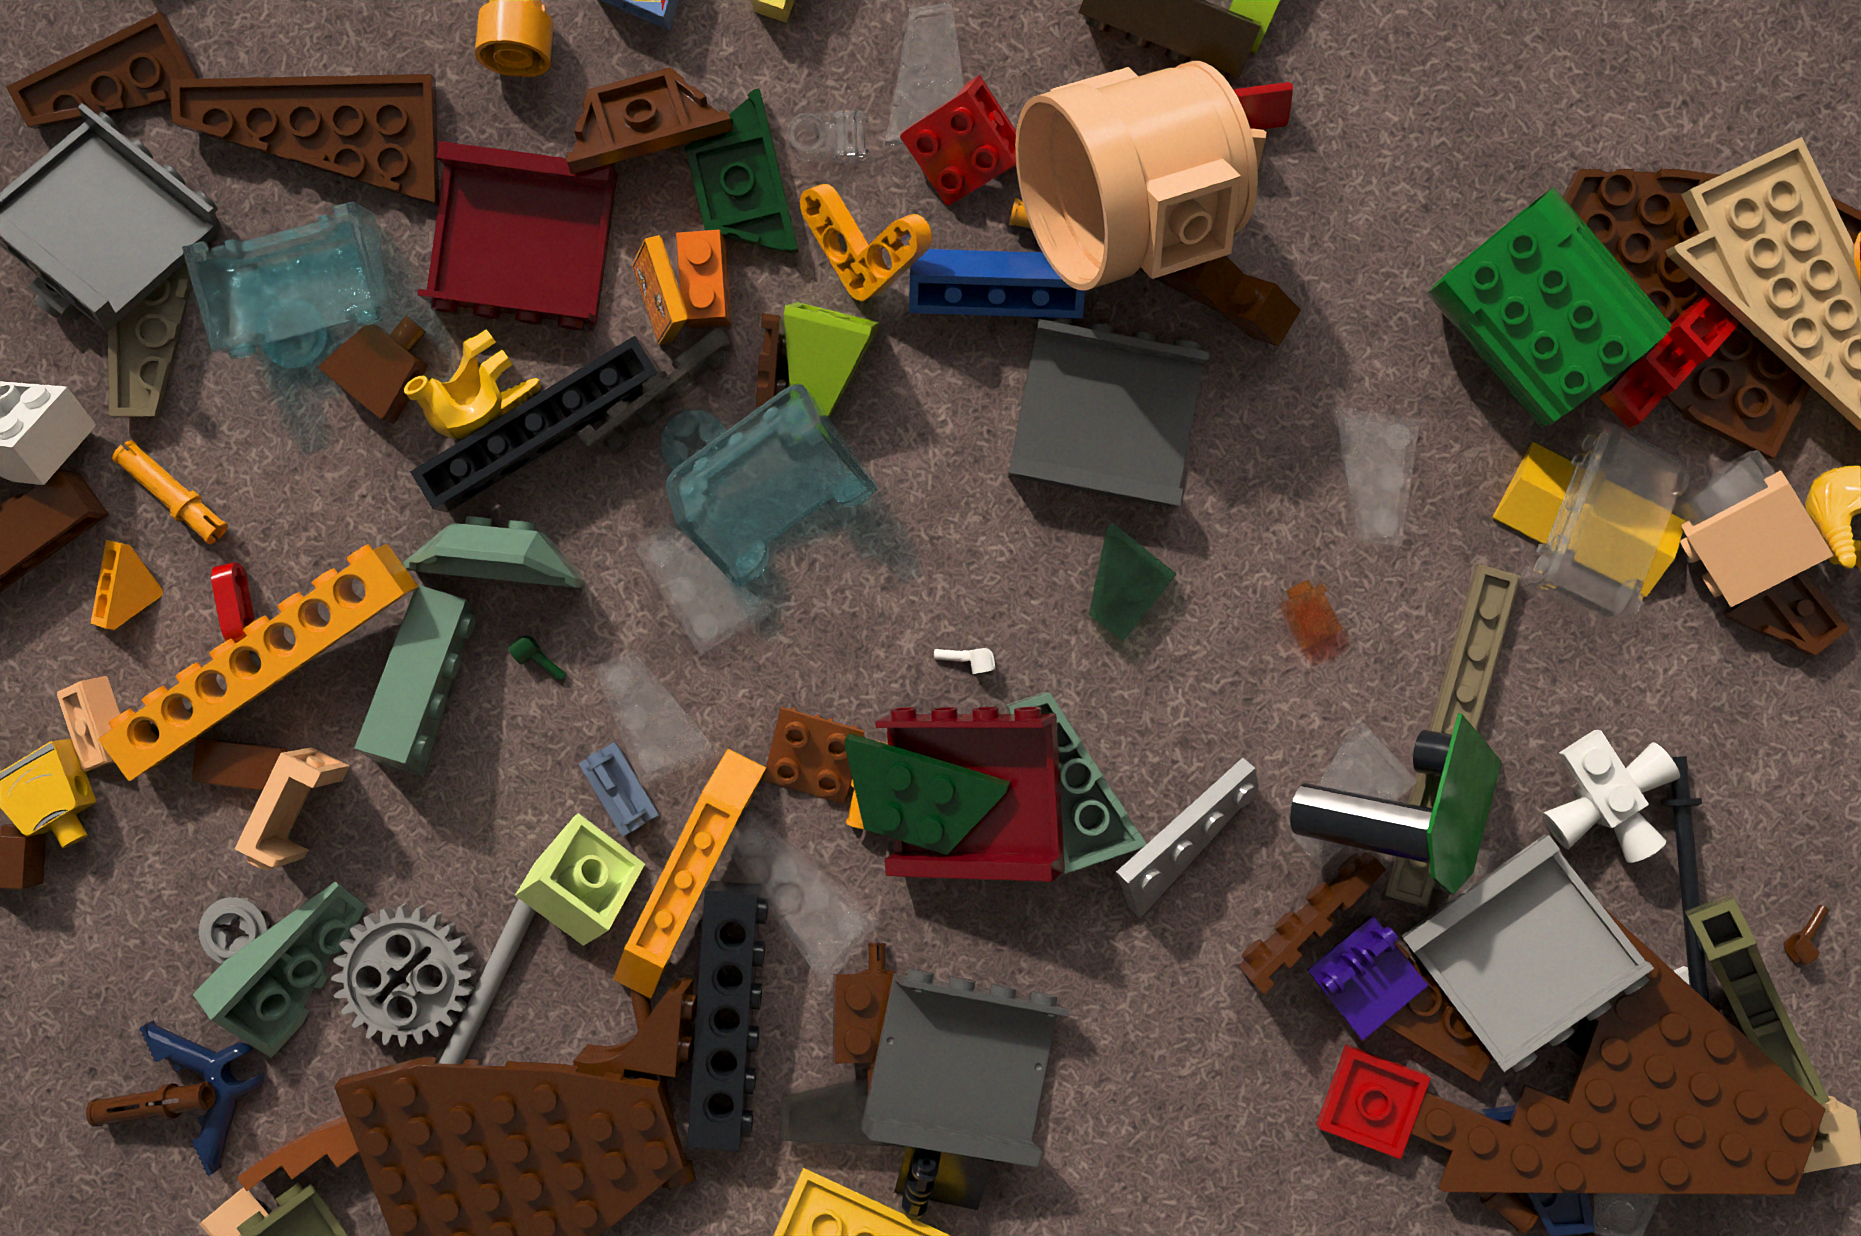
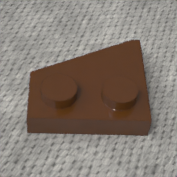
M762 313L761 328H765L763 351L759 353L756 408L760 412L777 414L778 403L785 404L788 390V378L781 377L783 361H787L785 326L780 315Z

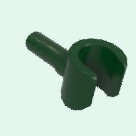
M522 636L508 647L510 654L520 665L533 658L537 664L558 681H561L566 675L562 669L541 652L540 646L531 636Z

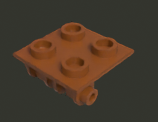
M781 707L763 781L845 804L852 779L844 745L845 738L849 733L864 737L865 730L858 729V725L851 727L833 722V718H828V720L820 718L821 715L819 714L812 716L798 712L794 707H791V709Z

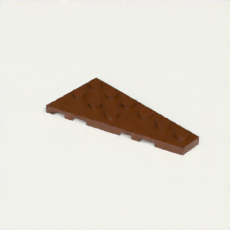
M432 74L171 79L172 123L180 128L436 206L439 205L438 159L436 158L438 150L436 79Z

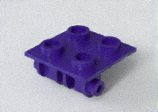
M1371 916L1307 969L1362 1041L1428 986L1395 944L1399 941L1395 932L1389 927L1383 929L1374 916Z

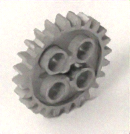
M408 904L398 906L396 915L392 908L388 906L380 910V919L372 913L364 917L365 926L361 924L353 926L350 932L355 939L347 938L340 942L339 945L348 954L339 955L333 960L335 964L344 968L343 971L331 977V980L343 983L344 985L343 989L334 994V998L348 999L349 1003L341 1010V1013L343 1015L354 1011L358 1015L352 1024L353 1028L363 1023L369 1025L366 1038L370 1039L381 1031L383 1032V1045L393 1041L396 1035H398L401 1047L409 1044L412 1036H414L418 1044H422L428 1040L429 1032L434 1037H438L444 1032L443 1023L452 1026L458 1020L454 1011L462 1012L466 1009L468 1003L460 996L469 995L474 991L475 987L464 982V980L476 974V969L464 967V962L470 959L474 953L460 951L459 946L466 941V936L454 939L450 935L456 926L455 922L444 927L439 925L442 917L441 912H437L427 919L426 907L424 905L416 908L412 915ZM398 934L404 935L409 939L411 943L410 954H405L398 949L396 944ZM426 946L430 947L431 953L407 975V981L397 986L383 1003L378 1002V996L401 975V969L412 963ZM429 964L435 965L442 972L441 984L434 983L429 979L427 975V966ZM368 966H373L380 972V985H376L368 979ZM398 996H404L410 1000L413 1007L412 1014H405L399 1009L397 1003Z

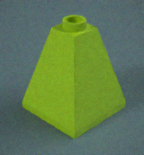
M795 302L785 305L783 314L792 413L798 414L797 422L822 427L823 421L828 420L877 333L880 322Z

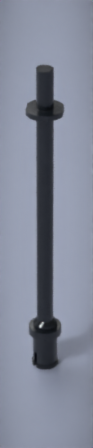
M1687 756L1671 757L1679 770L1680 778L1671 782L1672 799H1662L1661 804L1665 807H1673L1689 985L1710 1004L1705 952L1685 913L1686 910L1701 905L1691 806L1701 805L1702 798H1691Z

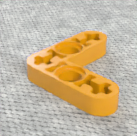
M821 184L803 191L800 197V209L805 221L846 290L856 300L864 301L882 293L931 247L932 231L927 221L918 214H911L893 221L868 244L834 187L829 184ZM839 233L845 238L847 252L841 248L838 238ZM911 235L908 241L909 244L905 246L901 241ZM883 248L888 251L891 257V268L883 260Z

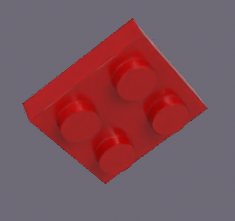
M1345 1044L1316 1125L1323 1131L1401 1159L1431 1078L1426 1073Z

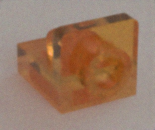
M1309 579L1287 589L1286 593L1289 598L1278 603L1301 649L1309 647L1342 630L1324 594L1328 591L1325 584L1319 583L1312 586Z

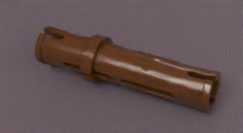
M208 1081L186 1086H179L174 1083L164 1084L154 1091L131 1093L105 1099H93L86 1108V1118L92 1127L158 1116L166 1120L174 1119L184 1112L211 1109L216 1101V1091L213 1084ZM179 1098L177 1103L162 1104L163 1100ZM153 1102L154 1105L150 1107L148 1103ZM135 1104L140 1106L138 1109L124 1110V1106Z

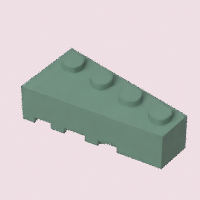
M418 585L414 590L354 749L375 763L424 777L451 684L461 665L460 654L464 641L471 637L476 624V615L473 614L474 609L467 599Z

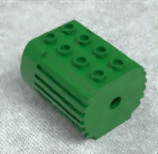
M1555 187L1546 191L1426 292L1540 427L1554 423L1647 353L1656 343L1664 338L1672 326L1669 320Z

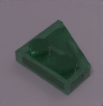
M1111 522L1105 532L1088 615L1120 641H1124L1177 574Z

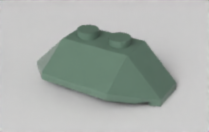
M466 516L465 524L450 523L403 562V566L407 571L584 589V579L546 533L534 531L535 523L509 520L508 528L492 527V519Z

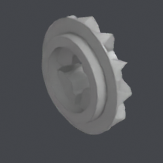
M227 897L216 901L204 912L199 924L200 943L210 958L222 964L229 957L266 932L270 923L265 920L262 914V907L255 906L248 901V898ZM239 918V928L249 936H240L232 943V932L226 930V927L222 925L233 924Z

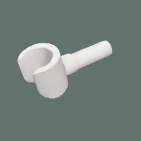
M987 648L970 651L935 649L934 660L970 661L972 674L995 669L993 653Z

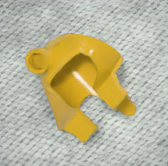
M487 329L463 342L461 363L449 382L442 383L434 378L428 380L426 376H418L410 380L404 388L408 398L413 401L416 400L421 406L429 425L439 434L456 441L465 439L523 402H526L528 398L541 389L540 380L532 378L526 382H521L519 385H515L513 388H508L506 391H499L495 381L503 371L513 365L503 350L481 364L480 369L478 368L477 356L496 343Z
M1861 466L1834 468L1824 472L1813 481L1809 487L1805 509L1834 555L1828 558V560L1834 565L1841 564L1846 569H1853L1856 565L1861 572V541L1852 539V527L1850 526L1853 516L1861 513Z

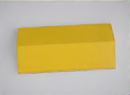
M1531 442L1492 517L1498 522L1643 597L1648 596L1675 559L1683 533L1681 524L1686 522L1678 516L1535 442Z

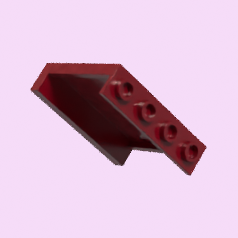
M439 141L436 158L444 165L433 248L427 290L418 289L417 295L431 303L430 309L445 313H457V307L473 309V315L489 319H499L500 312L516 314V321L533 325H541L542 318L558 320L559 327L570 330L582 331L584 330V324L597 325L618 177L611 164L571 174L567 160L563 157Z
M900 707L891 709V715L875 721L876 728H887L888 745L1010 781L1009 788L1002 798L947 855L894 839L895 853L885 858L886 876L1052 882L1065 871L1056 714H1041V707L1015 708L1014 714H999L998 707L972 709V714H958L956 707L931 709V714H917L915 707Z

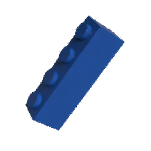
M929 249L910 267L909 313L1083 318L1085 291L1074 289L1065 283L1053 270L1041 252Z

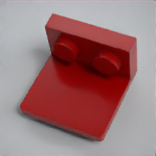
M980 75L967 82L953 99L900 134L901 140L946 205L955 203L1016 165V129Z

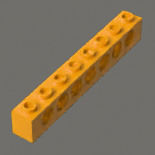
M367 544L356 550L346 558L350 563L348 567L339 573L335 568H332L314 579L311 583L316 589L309 594L303 596L299 591L277 605L281 611L280 614L271 620L266 615L255 620L243 629L247 636L235 644L232 639L227 640L209 652L213 659L209 663L201 667L196 662L175 676L179 682L177 685L169 690L163 685L142 698L141 700L145 707L135 713L130 708L110 720L108 724L112 729L98 738V741L128 781L148 772L416 589L418 585L389 544L372 549L370 544ZM353 579H357L363 584L365 588L364 599L354 593L352 589ZM319 603L324 604L329 609V622L320 617L318 613ZM284 627H288L293 631L296 638L295 645L286 640ZM250 651H254L260 657L261 668L252 663ZM217 674L226 681L227 691L218 685ZM183 698L191 703L193 714L184 707ZM150 721L157 726L159 736L151 730Z

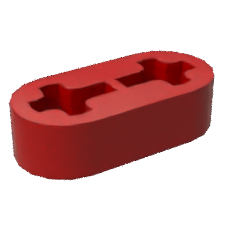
M238 562L215 566L211 571V582L220 629L225 641L232 639L235 644L247 636L243 629L255 621L246 572Z

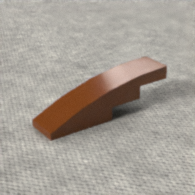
M346 1116L329 1121L287 1142L236 1178L244 1189L248 1191L280 1166L293 1179L326 1154L335 1166L339 1167L359 1152Z

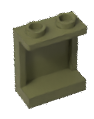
M299 1182L276 1198L280 1205L265 1217L258 1211L236 1228L241 1234L239 1236H348L313 1185L310 1183L302 1188Z

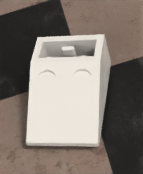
M0 381L1 477L12 482L44 485L95 428L96 423L68 387Z

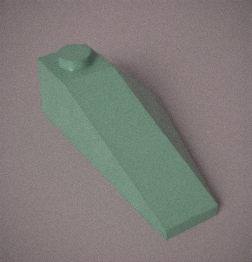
M335 881L225 960L193 994L211 1021L272 1058L304 1023L309 1013L308 1009L304 1008L310 994L314 988H323L328 978V975L323 973L329 959L332 954L343 951L339 944L341 941L350 938V929L357 925L366 905Z

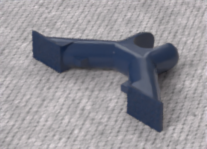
M153 1020L139 1029L142 1032L144 1041L147 1042L146 1046L149 1047L151 1056L154 1057L153 1061L158 1062L166 1059L172 1063L175 1071L186 1068L204 1076L206 1082H211L215 1088V1104L211 1109L207 1110L205 1115L197 1118L202 1129L200 1136L192 1140L194 1149L197 1150L196 1154L199 1155L201 1164L204 1165L203 1169L206 1170V1174L209 1176L221 1168L220 1160L238 1099L258 1090L264 1083L265 1074L263 1072L244 1081L237 1080L232 1076L230 1072L232 1060L253 1050L250 1044L239 1042L215 1052L157 1026Z

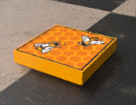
M658 235L644 239L632 264V268L659 346L674 341L685 324L688 314L663 239Z

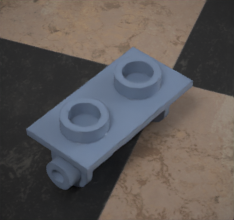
M616 741L602 750L596 751L579 763V766L622 837L660 815Z

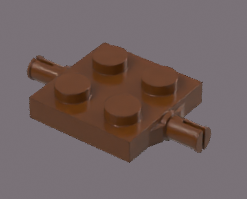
M868 943V969L855 974H833V1063H858L868 1067L867 1093H869L893 974L896 973L885 969L886 943Z

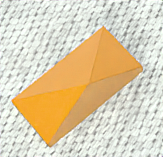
M106 540L91 624L115 630L159 599L163 594V590L130 545Z

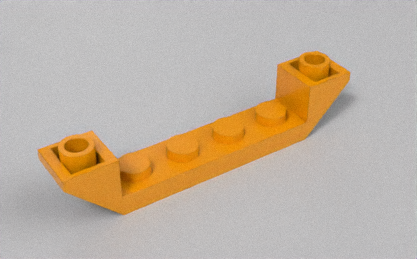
M727 749L702 791L624 948L613 978L614 981L650 999L653 997L671 961L670 957L743 810L748 806L766 770L765 766L731 749Z

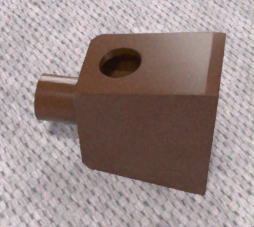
M406 315L391 334L379 325L369 322L326 358L318 368L378 418L395 424L409 401L408 396L404 392L406 384L415 377L423 376L428 367V364L412 352V349L427 331Z

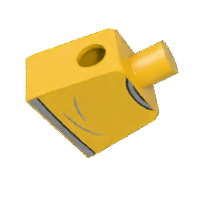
M72 739L50 741L0 772V808L22 834L29 837L52 830L62 848L69 847L88 836L76 815L95 804L96 798L86 772L82 771Z

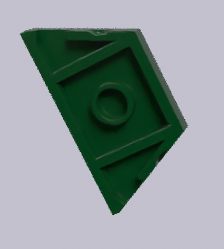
M760 88L754 89L747 94L748 99L729 114L733 131L692 141L685 146L705 231L720 230L724 238L791 254L799 253Z
M849 733L845 738L844 745L864 829L945 855L965 837L1009 788L1010 781L852 733Z

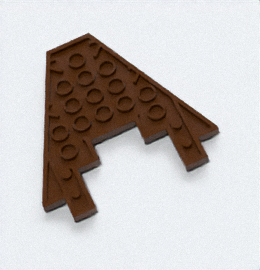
M1607 911L1644 960L1649 962L1654 969L1646 974L1649 981L1643 987L1629 995L1621 991L1608 1000L1612 1005L1611 1008L1596 1018L1567 1101L1523 1084L1508 1125L1426 1091L1411 1134L1450 1150L1438 1183V1190L1443 1192L1795 1195L1826 1109Z

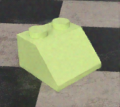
M578 813L536 860L515 896L584 946L609 931L645 863Z

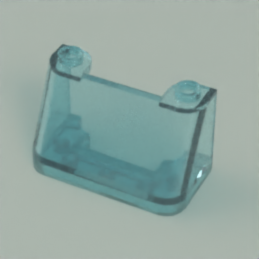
M349 202L332 207L334 218L325 214L318 216L319 222L244 242L234 239L227 240L225 245L214 247L211 249L212 251H209L207 243L204 241L183 246L182 250L211 351L228 353L230 359H240L257 354L255 347L356 321L357 326L370 325L382 321V313L389 310L379 230L374 213L355 202Z
M795 384L782 390L681 463L672 471L665 484L676 525L738 588L751 579L758 578L765 571L769 559V551L766 544L831 498H834L842 507L847 508L863 504L870 495L878 491V487L868 470L815 398L801 384Z

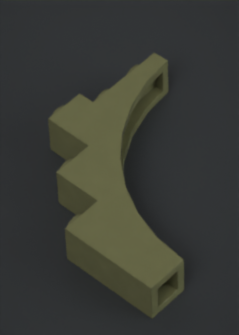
M1728 894L1686 910L1685 913L1746 1037L1819 1104L1829 1102L1830 1100L1774 987L1759 953L1757 942L1735 898Z

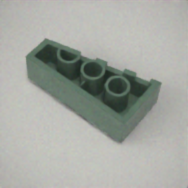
M1042 692L1005 705L1008 714H1014V709L1020 707H1041V714H1056L1065 871L1063 873L1066 874L1143 848L1146 845L1145 840L1137 831L1124 807L1114 795L1101 771L1084 748L1081 740L1051 693Z

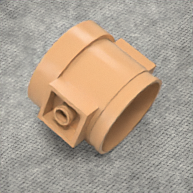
M1191 61L1175 68H1167L1137 76L1127 67L1053 88L1051 92L1030 98L1021 110L1016 130L1015 150L1017 175L1023 204L1041 251L1053 270L1069 286L1077 290L1086 291L1130 277L1140 267L1151 279L1232 253L1234 234L1246 226L1255 206L1258 186L1257 159L1251 129L1243 107L1230 84L1215 68L1201 61Z

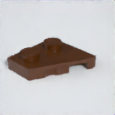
M1805 571L1723 612L1727 618L1806 655H1818L1850 629Z

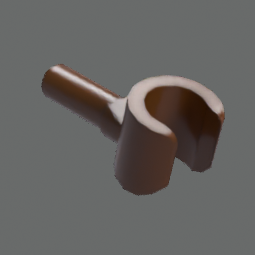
M1818 905L1802 931L1792 934L1784 942L1785 951L1795 963L1802 961L1808 965L1818 958L1820 952L1811 940L1816 935V931L1829 912L1827 907Z

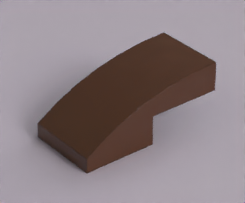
M196 738L192 781L263 790L280 754L287 752V748L257 743H237L211 738Z

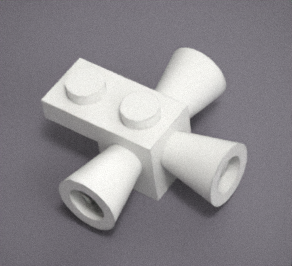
M1593 730L1558 753L1577 781L1571 788L1578 799L1543 812L1542 818L1552 835L1564 848L1569 850L1595 823L1614 828L1628 863L1641 861L1658 852L1666 844L1663 836L1638 812L1649 805L1642 793L1680 778L1676 764L1661 746L1652 742L1625 768L1601 730Z

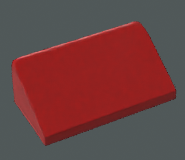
M1285 82L1233 89L1243 107L1250 129L1262 130L1288 125L1293 95L1292 83Z

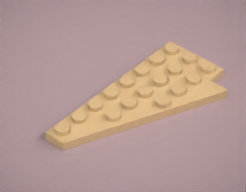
M1800 137L1681 194L1700 234L1665 251L1672 261L1861 431V281L1854 263V243L1803 138Z

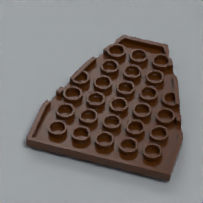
M1579 169L1573 174L1562 197L1671 324L1706 292L1668 257L1665 250L1700 234L1681 194L1720 175L1683 169H1660L1657 172H1634V169H1617L1614 172H1604L1601 169ZM1831 197L1855 244L1858 233L1861 232V211ZM1740 323L1710 358L1697 365L1679 387L1665 397L1690 422L1769 460L1776 457L1811 386Z
M421 1057L343 1077L334 1086L391 1236H597L616 1224L682 1169L686 1159L661 1083L656 1080L645 1078L628 1079L622 1074L605 1072L604 1077L579 1073L578 1066L557 1063L507 1061L505 1066L479 1065V1060L465 1059L463 1064L437 1063V1058Z

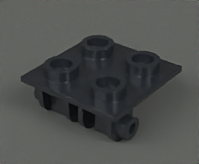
M906 1146L894 1193L903 1195L901 1203L902 1212L908 1219H919L925 1215L929 1200L978 1210L994 1160Z

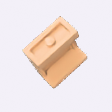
M1782 471L1764 479L1768 488L1695 526L1692 525L1690 520L1681 524L1687 536L1680 540L1682 547L1692 563L1702 560L1708 570L1707 573L1702 575L1704 582L1714 598L1723 594L1730 607L1834 556Z
M312 747L281 753L235 850L247 855V862L265 870H271L272 868L305 858L309 850L288 839L290 830L311 788L343 781L350 766Z

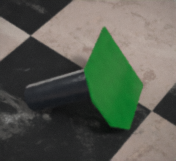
M1458 713L1453 734L1422 730L1415 742L1413 751L1414 770L1417 773L1441 777L1433 808L1303 783L1293 798L1290 812L1291 829L1294 834L1428 863L1430 864L1431 878L1449 894L1454 895L1474 873L1502 761L1465 716Z

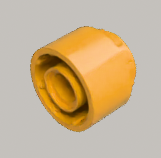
M489 0V3L483 5L478 13L475 57L478 62L487 69L506 76L535 77L547 72L551 64L554 22L546 13L547 9L540 0Z

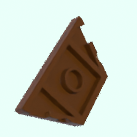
M669 67L587 89L583 102L584 112L578 118L574 130L577 139L573 152L567 153L566 160L570 173L575 174L733 131L731 119L725 110L718 112L707 103L705 94L696 87L687 85L684 78Z

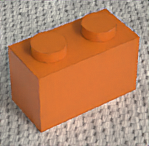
M707 230L676 233L680 293L688 314L685 324L689 328L732 325L726 240L721 231Z

